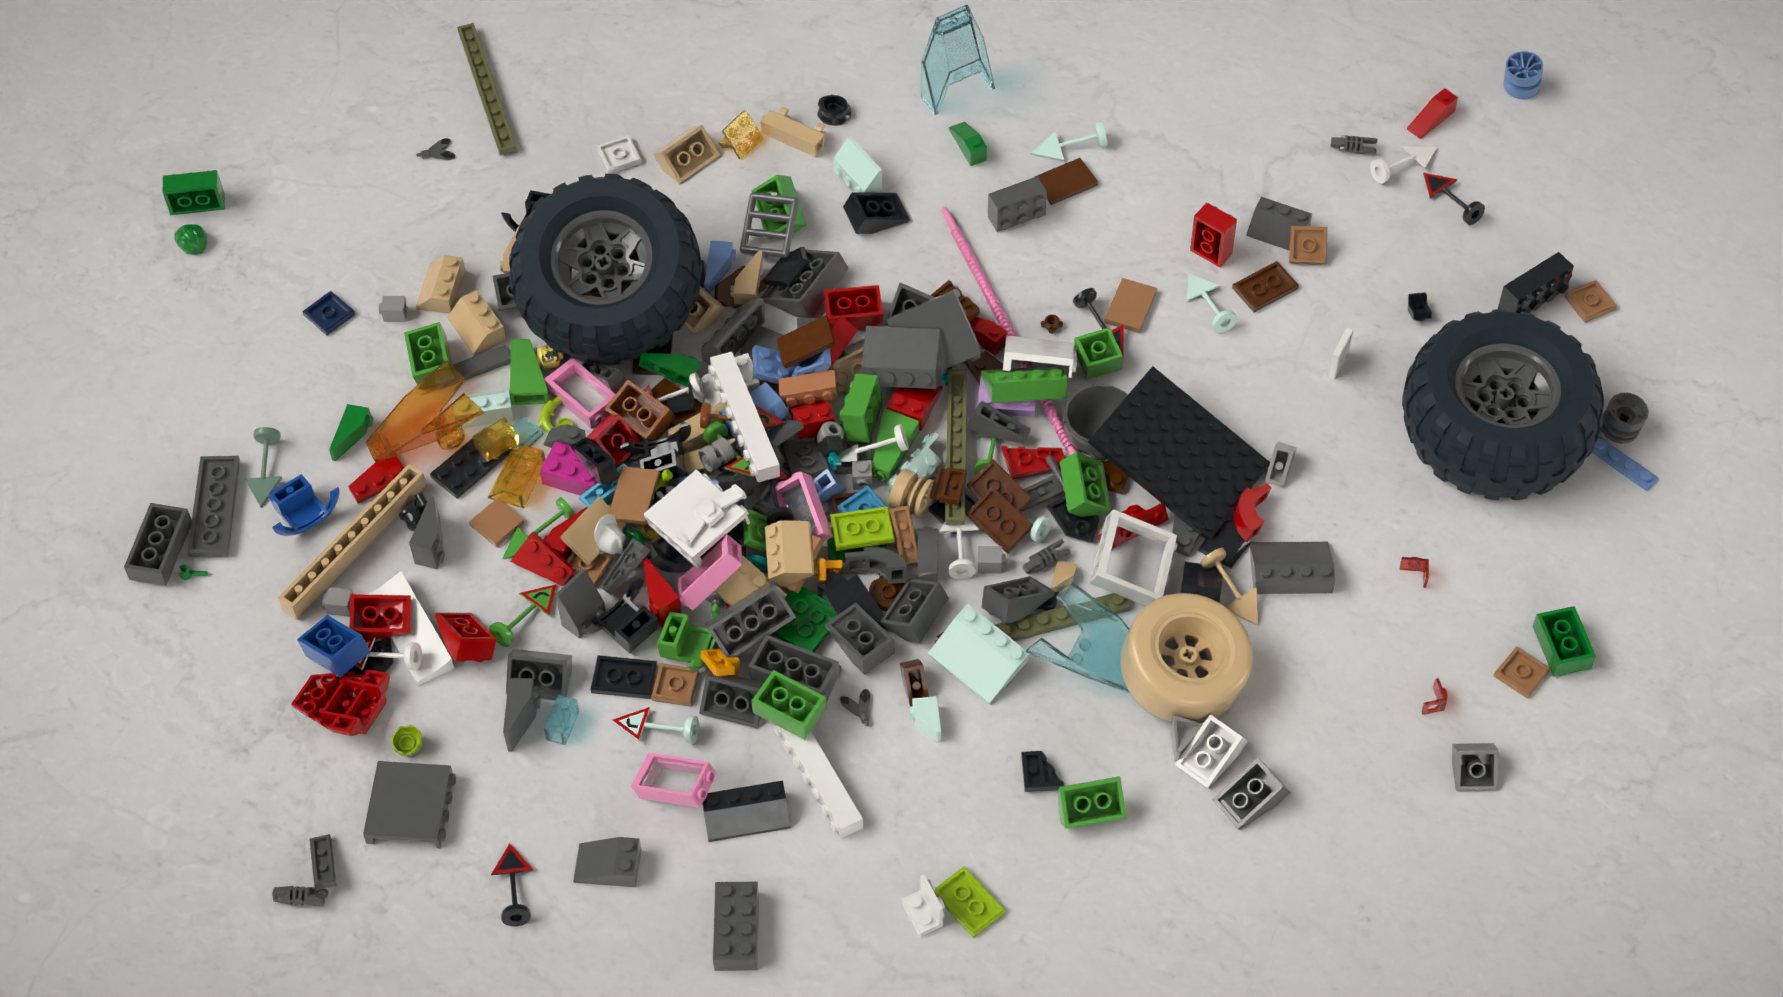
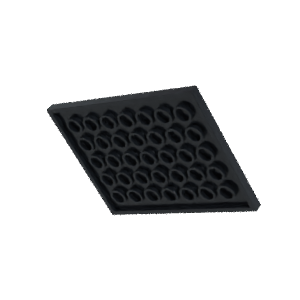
M1154 366L1149 369L1088 441L1091 446L1208 542L1235 510L1244 490L1247 487L1251 489L1270 465V461Z

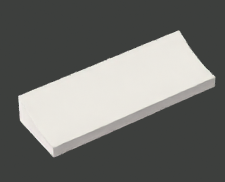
M401 571L387 583L367 594L411 595L410 634L390 638L399 653H404L406 646L411 642L420 644L422 648L421 665L417 670H409L418 686L454 669L451 656Z

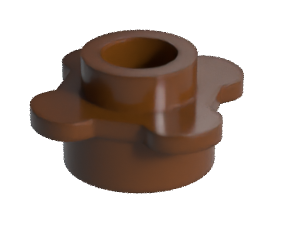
M1051 314L1046 316L1045 321L1041 322V327L1054 334L1058 328L1063 327V322L1059 320L1058 316Z

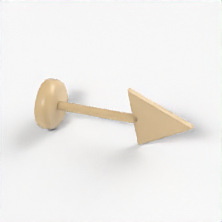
M1219 548L1206 555L1201 560V565L1204 568H1211L1216 565L1237 597V600L1227 605L1226 608L1233 614L1258 625L1257 587L1241 596L1220 564L1226 557L1225 549Z

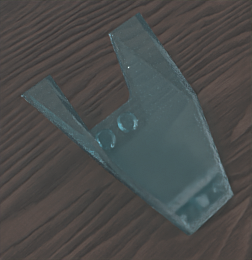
M964 5L936 18L921 60V98L935 115L940 111L948 87L967 77L979 73L992 90L995 89L984 37L968 5Z
M1072 582L1056 596L1081 628V633L1071 652L1066 656L1045 639L1040 638L1026 650V653L1086 678L1130 693L1123 680L1120 665L1122 646L1129 632L1128 626L1117 614Z

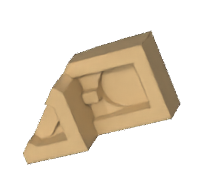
M1058 560L1051 589L1056 592L1057 588L1060 587L1070 588L1071 581H1073L1076 573L1077 564Z

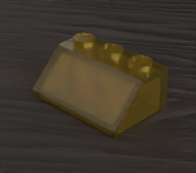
M523 446L510 451L488 495V499L495 500L498 498L503 503L524 509L540 477V470L545 462L544 450Z

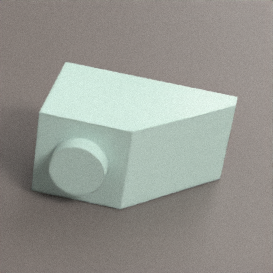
M937 696L912 698L909 716L910 719L914 718V726L936 742H941Z

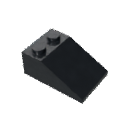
M852 192L843 206L856 234H873L910 221L897 193Z
M1185 561L1180 593L1197 594L1220 603L1223 576L1216 566L1204 568L1200 563Z

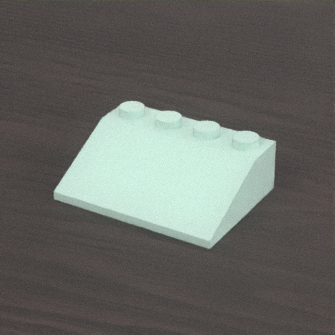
M967 604L928 652V655L990 705L1025 666L1030 653Z

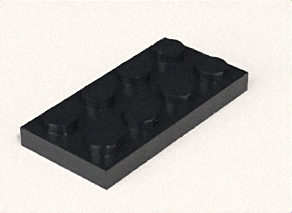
M485 427L430 473V477L458 499L513 452L512 447Z

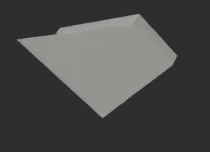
M1173 715L1171 741L1174 761L1177 762L1203 724Z

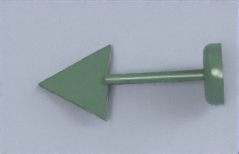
M270 427L257 428L253 434L257 442L264 444L261 477L244 478L260 507L269 497L268 494L275 489L282 479V476L266 477L268 446L279 442L281 438L280 432Z

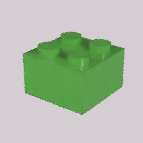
M1110 327L1074 338V349H1077V358L1086 379L1122 369L1123 355Z

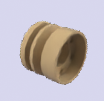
M902 469L892 486L889 505L893 508L909 505L910 514H914L917 518H922L932 503L931 494L935 480H927L925 476L920 477L918 480L917 473L908 469Z

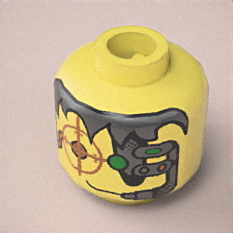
M547 345L539 347L537 353H535L539 367L543 370L559 367L560 360L563 359V354Z

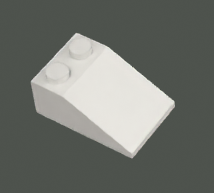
M746 353L734 357L748 391L751 392L760 386L759 380L754 378L753 364L749 354ZM707 373L700 380L705 391L703 400L710 403L712 407L721 402L720 390L717 391L715 388L714 376L711 377Z
M1210 714L1175 765L1209 788L1239 756L1248 740Z

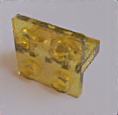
M744 110L722 130L725 137L719 142V145L722 149H733L737 157L743 159L763 140V136L748 111Z

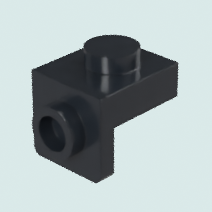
M1426 292L1408 294V312L1413 320L1424 321L1425 319L1432 318V311L1427 305Z

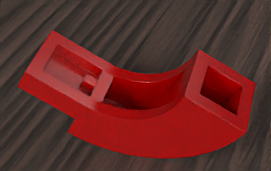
M1267 483L1261 487H1255L1253 491L1247 487L1235 508V527L1246 542L1256 536L1263 526L1264 520L1258 516L1255 507L1267 499L1272 488Z

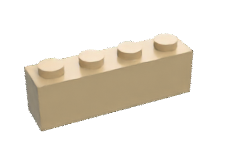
M721 402L711 407V414L720 415L719 411L726 408V405H722ZM701 413L684 421L691 426L690 436L682 442L684 454L707 444L703 439L705 429L700 428ZM711 419L710 424H711L712 422H715V421H723V420H721V419ZM680 424L667 430L668 436L677 432Z

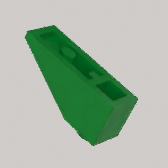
M966 122L949 127L952 136L970 166L987 161V146L978 132Z
M645 353L641 355L638 366L688 387L690 383L689 376L694 372L698 373L701 361L685 354Z
M347 404L329 448L332 461H337L372 426L373 416H371L369 408Z

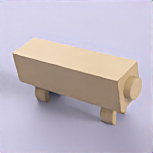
M782 107L779 113L770 110L767 115L762 117L760 122L762 133L815 158L825 147V131H823L825 125L818 123L815 129L807 127L790 119V116L787 114L789 109Z

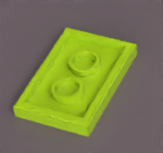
M888 506L830 514L836 551L895 543Z
M965 866L935 888L934 893L936 897H941L945 908L973 938L1005 914V909Z

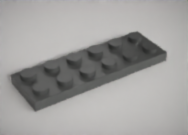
M239 455L200 456L187 551L189 557L228 556L240 465Z

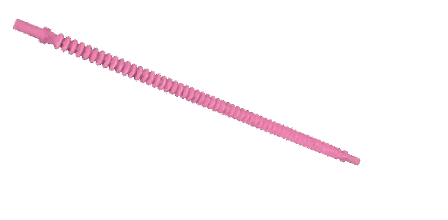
M943 207L941 212L947 221V226L951 230L950 233L953 235L952 237L955 239L954 241L957 243V246H959L958 248L961 250L960 252L963 254L962 256L965 258L964 260L967 262L969 269H971V273H973V277H975L993 315L996 316L998 324L1008 331V336H1016L1014 328H1012L994 290L991 289V285H989V281H987V277H985L979 262H977V258H975L961 228L957 226V222L953 219L948 208ZM1019 360L1021 368L1034 367L1031 361ZM1051 399L1039 400L1042 408L1045 409V413H1047V417H1049V421H1051V425L1056 430L1055 432L1058 434L1060 442H1062L1064 449L1068 451V456L1077 452L1074 448L1075 446L1065 433L1064 422H1062Z

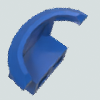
M302 474L270 492L268 495L274 509L289 525V527H286L279 522L272 529L275 533L282 536H294L314 528L324 521L335 508L340 495L339 488L337 487L330 491V499L326 507L315 496L311 484Z

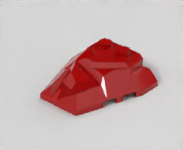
M366 670L364 675H355L354 671L347 672V676L337 677L334 673L311 675L291 705L294 709L333 733L348 736L367 734L386 705L385 693L389 688L390 675L389 673Z

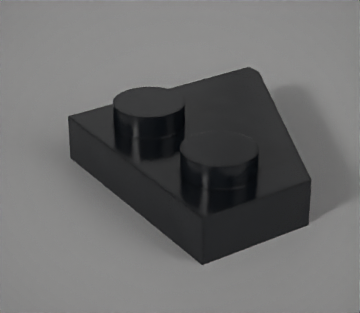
M1042 751L1021 752L1025 792L1058 790L1059 787L1065 786L1064 782L1056 775L1053 766L1047 762V758Z

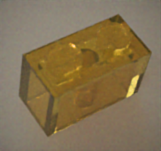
M505 417L472 436L475 448L487 462L519 444L517 431Z

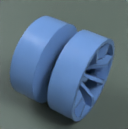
M1520 51L1509 56L1506 61L1503 83L1505 91L1510 96L1518 99H1527L1535 96L1541 88L1542 59L1529 51Z

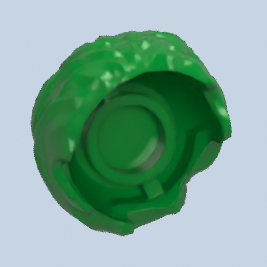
M183 225L174 234L175 242L186 254H199L206 248V233L199 225Z

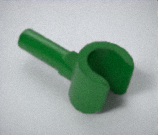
M187 565L179 567L184 572L178 573L183 580H188L192 576H208V571L190 570Z

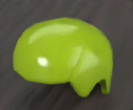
M412 724L400 726L392 735L391 740L394 751L401 756L416 754L421 749L423 742L420 730Z

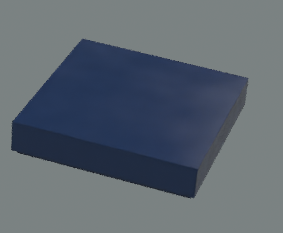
M332 291L302 311L303 316L326 336L355 315L354 310Z

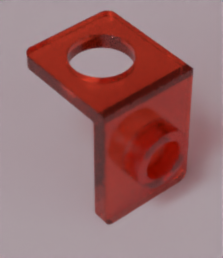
M1402 557L1400 570L1423 572V588H1426L1429 579V559Z
M1439 678L1435 679L1433 685L1437 700L1425 702L1421 711L1422 715L1445 710L1448 695L1446 689L1442 688ZM1432 705H1437L1434 708L1428 709Z

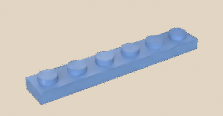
M1598 436L1592 451L1594 455L1645 491H1648L1658 481L1659 478Z

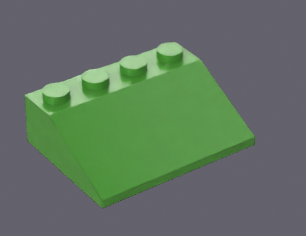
M1057 366L1012 368L1010 371L1003 369L981 370V376L991 403L1064 399L1067 396L1068 378L1064 369Z

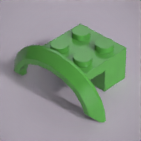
M714 603L711 611L712 618L720 614L716 603ZM669 612L657 641L660 657L690 663V670L697 672L706 665L700 658L701 650L714 649L716 641L707 628L691 625L689 615Z

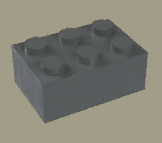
M1038 176L988 194V218L996 232L1007 230L1010 227L1024 224L1027 221L1046 215L1047 191Z

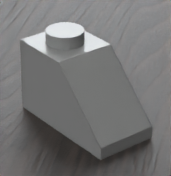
M1281 442L1275 445L1265 482L1284 487L1297 447Z

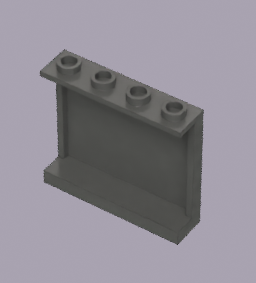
M958 288L887 319L888 325L891 327L941 328V374L947 372V368L951 366L955 369L964 365V361L968 359L972 362L981 358L980 354L985 351L984 348H980L958 297L961 294Z
M378 761L363 832L366 844H375L376 839L435 842L437 848L440 849L441 842L445 841L446 838L444 826L445 822L448 823L449 821L448 804H451L453 799L451 787L455 786L456 774L453 773L451 765Z

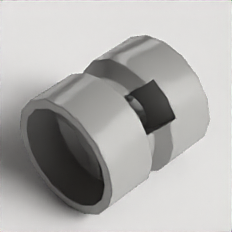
M722 437L712 442L711 446L707 445L700 449L698 456L705 469L712 472L719 468L721 463L726 464L733 460L734 452L729 442Z

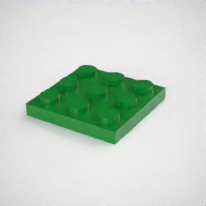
M802 586L799 593L789 590L784 598L796 618L771 633V635L787 643L815 652L830 634L825 624L837 615L827 600Z

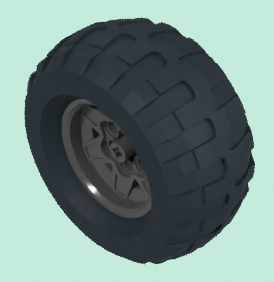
M605 173L604 177L596 178L592 174L578 177L579 181L566 185L564 182L553 188L551 195L546 198L541 197L532 206L528 218L524 217L517 231L516 241L512 246L509 257V282L517 308L529 329L537 337L541 338L547 346L561 354H569L574 359L585 363L595 361L606 365L620 364V361L630 358L633 361L638 360L642 354L654 348L659 349L670 340L671 335L681 329L690 315V309H692L698 298L702 275V261L696 236L688 218L676 207L675 203L657 189L653 190L650 185L639 179L631 178L629 180L624 179L619 174ZM599 251H605L602 255L597 254ZM634 251L639 258V262L630 259ZM617 255H623L620 259L615 258ZM587 263L592 264L590 267H584ZM572 268L579 271L573 279ZM623 271L628 272L624 276L619 275ZM590 280H596L595 283L588 284ZM630 282H632V284L622 292V285H627ZM608 284H614L612 288H606ZM599 291L602 297L591 296L588 293Z
M1495 309L1488 313L1478 311L1466 314L1461 321L1452 320L1445 324L1437 334H1433L1417 353L1413 364L1408 370L1402 396L1404 423L1410 442L1414 444L1419 459L1423 464L1431 465L1434 470L1433 474L1443 482L1449 481L1456 485L1457 490L1467 494L1473 492L1484 495L1485 499L1499 500L1500 497L1523 500L1527 499L1531 493L1542 495L1551 491L1559 483L1565 482L1583 465L1584 460L1592 453L1604 419V395L1601 380L1597 375L1594 360L1590 354L1582 351V344L1573 335L1565 334L1557 324L1549 320H1541L1536 318L1535 315L1526 312L1515 313L1504 309ZM1529 414H1533L1536 416L1531 420Z

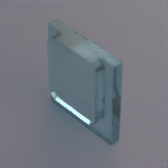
M520 417L499 438L512 447V451L521 456L544 433L530 420Z

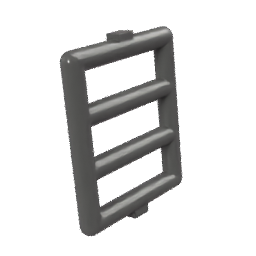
M752 192L749 196L739 248L740 252L756 254L758 251H762L763 258H768V256L787 258L790 252L799 199L797 197L780 196V194L771 192V194ZM756 200L791 204L790 213L787 215L754 211ZM759 218L788 222L786 232L751 228L752 219ZM749 235L783 239V249L776 250L747 246Z

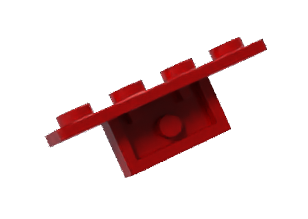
M1162 503L1148 510L1136 504L1129 506L1121 512L1153 526H1158L1169 520L1166 507ZM1117 526L1112 549L1139 534ZM1102 533L1097 536L1099 543Z

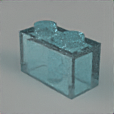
M562 695L557 696L544 727L547 741L566 745L580 712L577 699Z

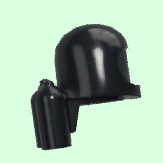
M418 493L415 496L416 499L414 500L413 507H409L399 513L400 519L404 520L407 528L413 532L427 504L423 493Z

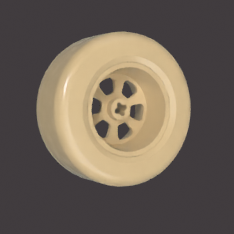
M1177 593L1152 601L1136 616L1122 646L1120 665L1126 687L1133 698L1145 710L1169 722L1173 721L1174 715L1204 723L1210 714L1217 718L1235 703L1250 676L1253 652L1247 631L1240 620L1228 608L1205 596ZM1168 640H1175L1178 648L1172 650L1166 647L1164 643ZM1185 640L1196 644V646L1186 645ZM1204 650L1211 661L1202 660L1199 652ZM1162 656L1172 658L1174 665L1168 667ZM1197 667H1201L1208 672V675L1198 678L1194 670ZM1178 670L1184 671L1187 673V677L1182 676L1176 672Z

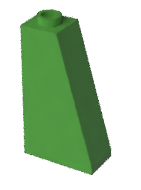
M530 339L511 340L510 399L512 405L546 404L549 401L548 389Z
M884 408L877 442L894 438V427L901 424L910 449L919 433V421ZM897 442L875 448L872 477L889 483V479L896 473L909 449L906 451L900 450Z

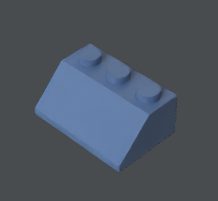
M766 382L749 392L755 405L779 420L784 421L791 417L782 399ZM725 408L719 411L720 415H726ZM723 420L732 437L735 438L736 444L739 445L737 440L738 434L733 432L731 426L732 421Z

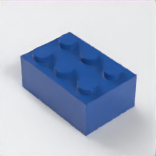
M328 615L297 639L306 657L339 677L347 673L370 653L361 634Z

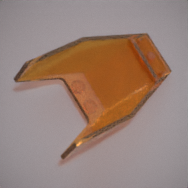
M447 360L407 393L366 441V445L376 463L436 442L484 413L465 393L442 411L444 406L466 381V378Z

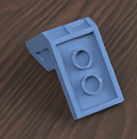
M757 345L752 349L754 378L779 384L778 379L827 371L831 366L830 348L787 369L782 365L779 351Z

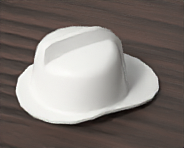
M606 514L598 521L595 527L594 535L598 553L622 554L625 534L618 528L615 517L611 514Z

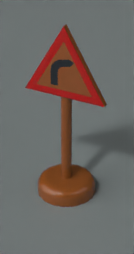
M703 402L700 428L706 429L711 419L732 421L731 418L728 419L727 415L711 414V404ZM755 405L765 430L784 424L778 418Z

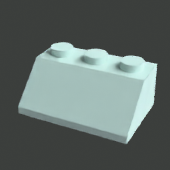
M852 137L847 138L834 157L833 170L835 174L840 175L846 186H850L854 192L882 193V169Z
M510 388L453 396V411L457 429L514 420Z

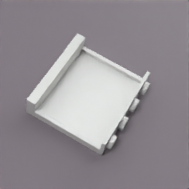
M1006 335L1003 370H1011L1012 359L1067 365L1068 377L1071 378L1072 372H1076L1077 349L1073 348V343Z
M697 470L643 514L648 525L696 568L703 564L700 556L742 520L747 525L750 524L747 516L749 514L742 505L738 506L735 502L723 509L724 516L711 528L705 524L691 542L689 548L676 538V534L694 513L693 508L704 499L710 500L723 492L718 484H712L710 478L705 473L701 474Z

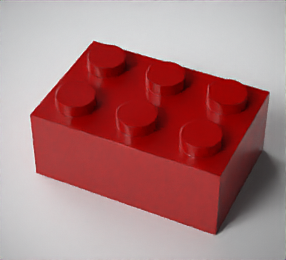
M1206 202L1194 215L1190 251L1221 267L1233 253L1237 219Z
M879 285L824 290L825 311L829 321L843 316L858 330H864L866 326L883 324V309Z

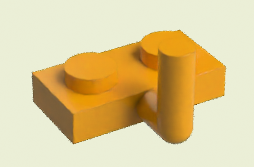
M820 558L818 561H814L815 575L812 576H818L819 582H825L826 573L828 575L832 570L838 574L843 573L842 560L826 561L824 558Z
M720 649L701 650L700 658L715 676H738L740 665L738 657L727 658Z

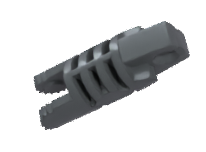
M1341 135V137H1332L1330 146L1340 148L1339 151L1376 154L1375 148L1362 146L1363 143L1377 144L1378 139Z
M1063 539L1030 556V561L1022 567L1024 572L1027 574L1035 569L1039 572L1071 554L1069 549H1065L1059 554L1054 550L1064 544Z
M294 886L274 887L272 896L274 902L288 905L323 906L325 904L324 899L328 896L329 891L325 888L315 890V887L295 886L294 888Z

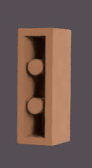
M835 370L778 379L780 398L786 408L839 399Z

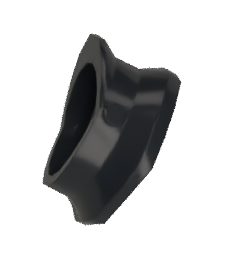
M832 94L819 99L817 116L824 124L842 125L851 117L850 105L843 97Z

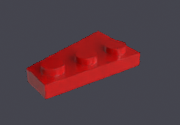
M1001 446L1009 474L1014 480L1052 471L1046 461V458L1050 455L1053 456L1060 469V461L1065 459L1062 448L1038 447L1037 449H1026L1023 446H1019V448Z
M391 448L348 486L357 504L381 493L404 469L393 449Z
M532 532L510 560L511 563L561 586L566 585L577 571L536 532Z

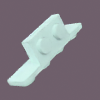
M937 433L931 436L929 434L926 435L921 441L922 446L920 448L917 447L910 454L912 458L909 461L906 460L899 469L901 471L902 469H908L917 473L918 480L922 476L928 479L942 462L929 448L939 435ZM894 474L888 482L890 484L886 488L888 491H891L898 476L897 474Z

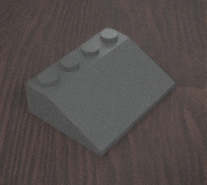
M806 250L809 263L791 286L770 285L761 298L765 303L795 317L810 318L820 304L824 302V290L834 289L835 285L849 269L840 252Z
M866 326L862 374L878 375L879 384L884 387L936 389L941 385V328Z
M1328 541L1249 543L1253 589L1257 587V594L1333 593L1335 572Z

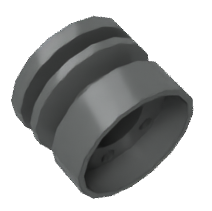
M1626 392L1614 395L1603 413L1604 419L1601 431L1613 442L1622 444L1634 441L1648 418L1649 410L1647 404L1642 398L1632 393Z

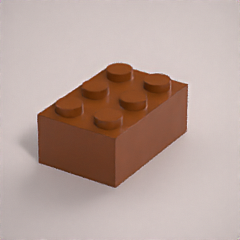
M628 379L604 408L609 415L620 414L631 430L647 442L658 440L676 418L668 407Z

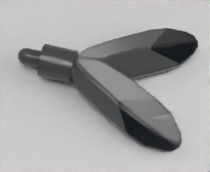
M449 138L441 139L428 150H423L421 153L416 154L417 157L422 156V158L431 156L443 160L455 159L454 153L444 150L450 143Z
M864 689L860 693L859 705L851 698L841 696L840 702L842 706L858 716L862 724L869 726V718L867 716L870 703L869 690Z

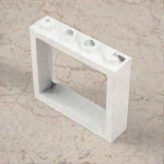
M1113 509L1105 519L1090 584L1145 606L1158 598L1166 596L1164 590L1170 580L1168 573L1174 563L1172 555L1177 549V543H1175L1177 535ZM1117 526L1165 545L1154 592L1106 573Z

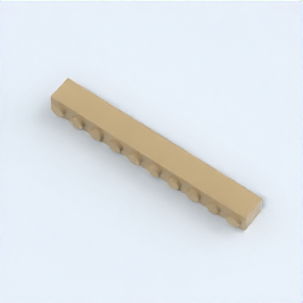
M408 464L280 594L278 600L282 610L298 619L384 531L399 513L416 498L415 496L427 486L424 473Z

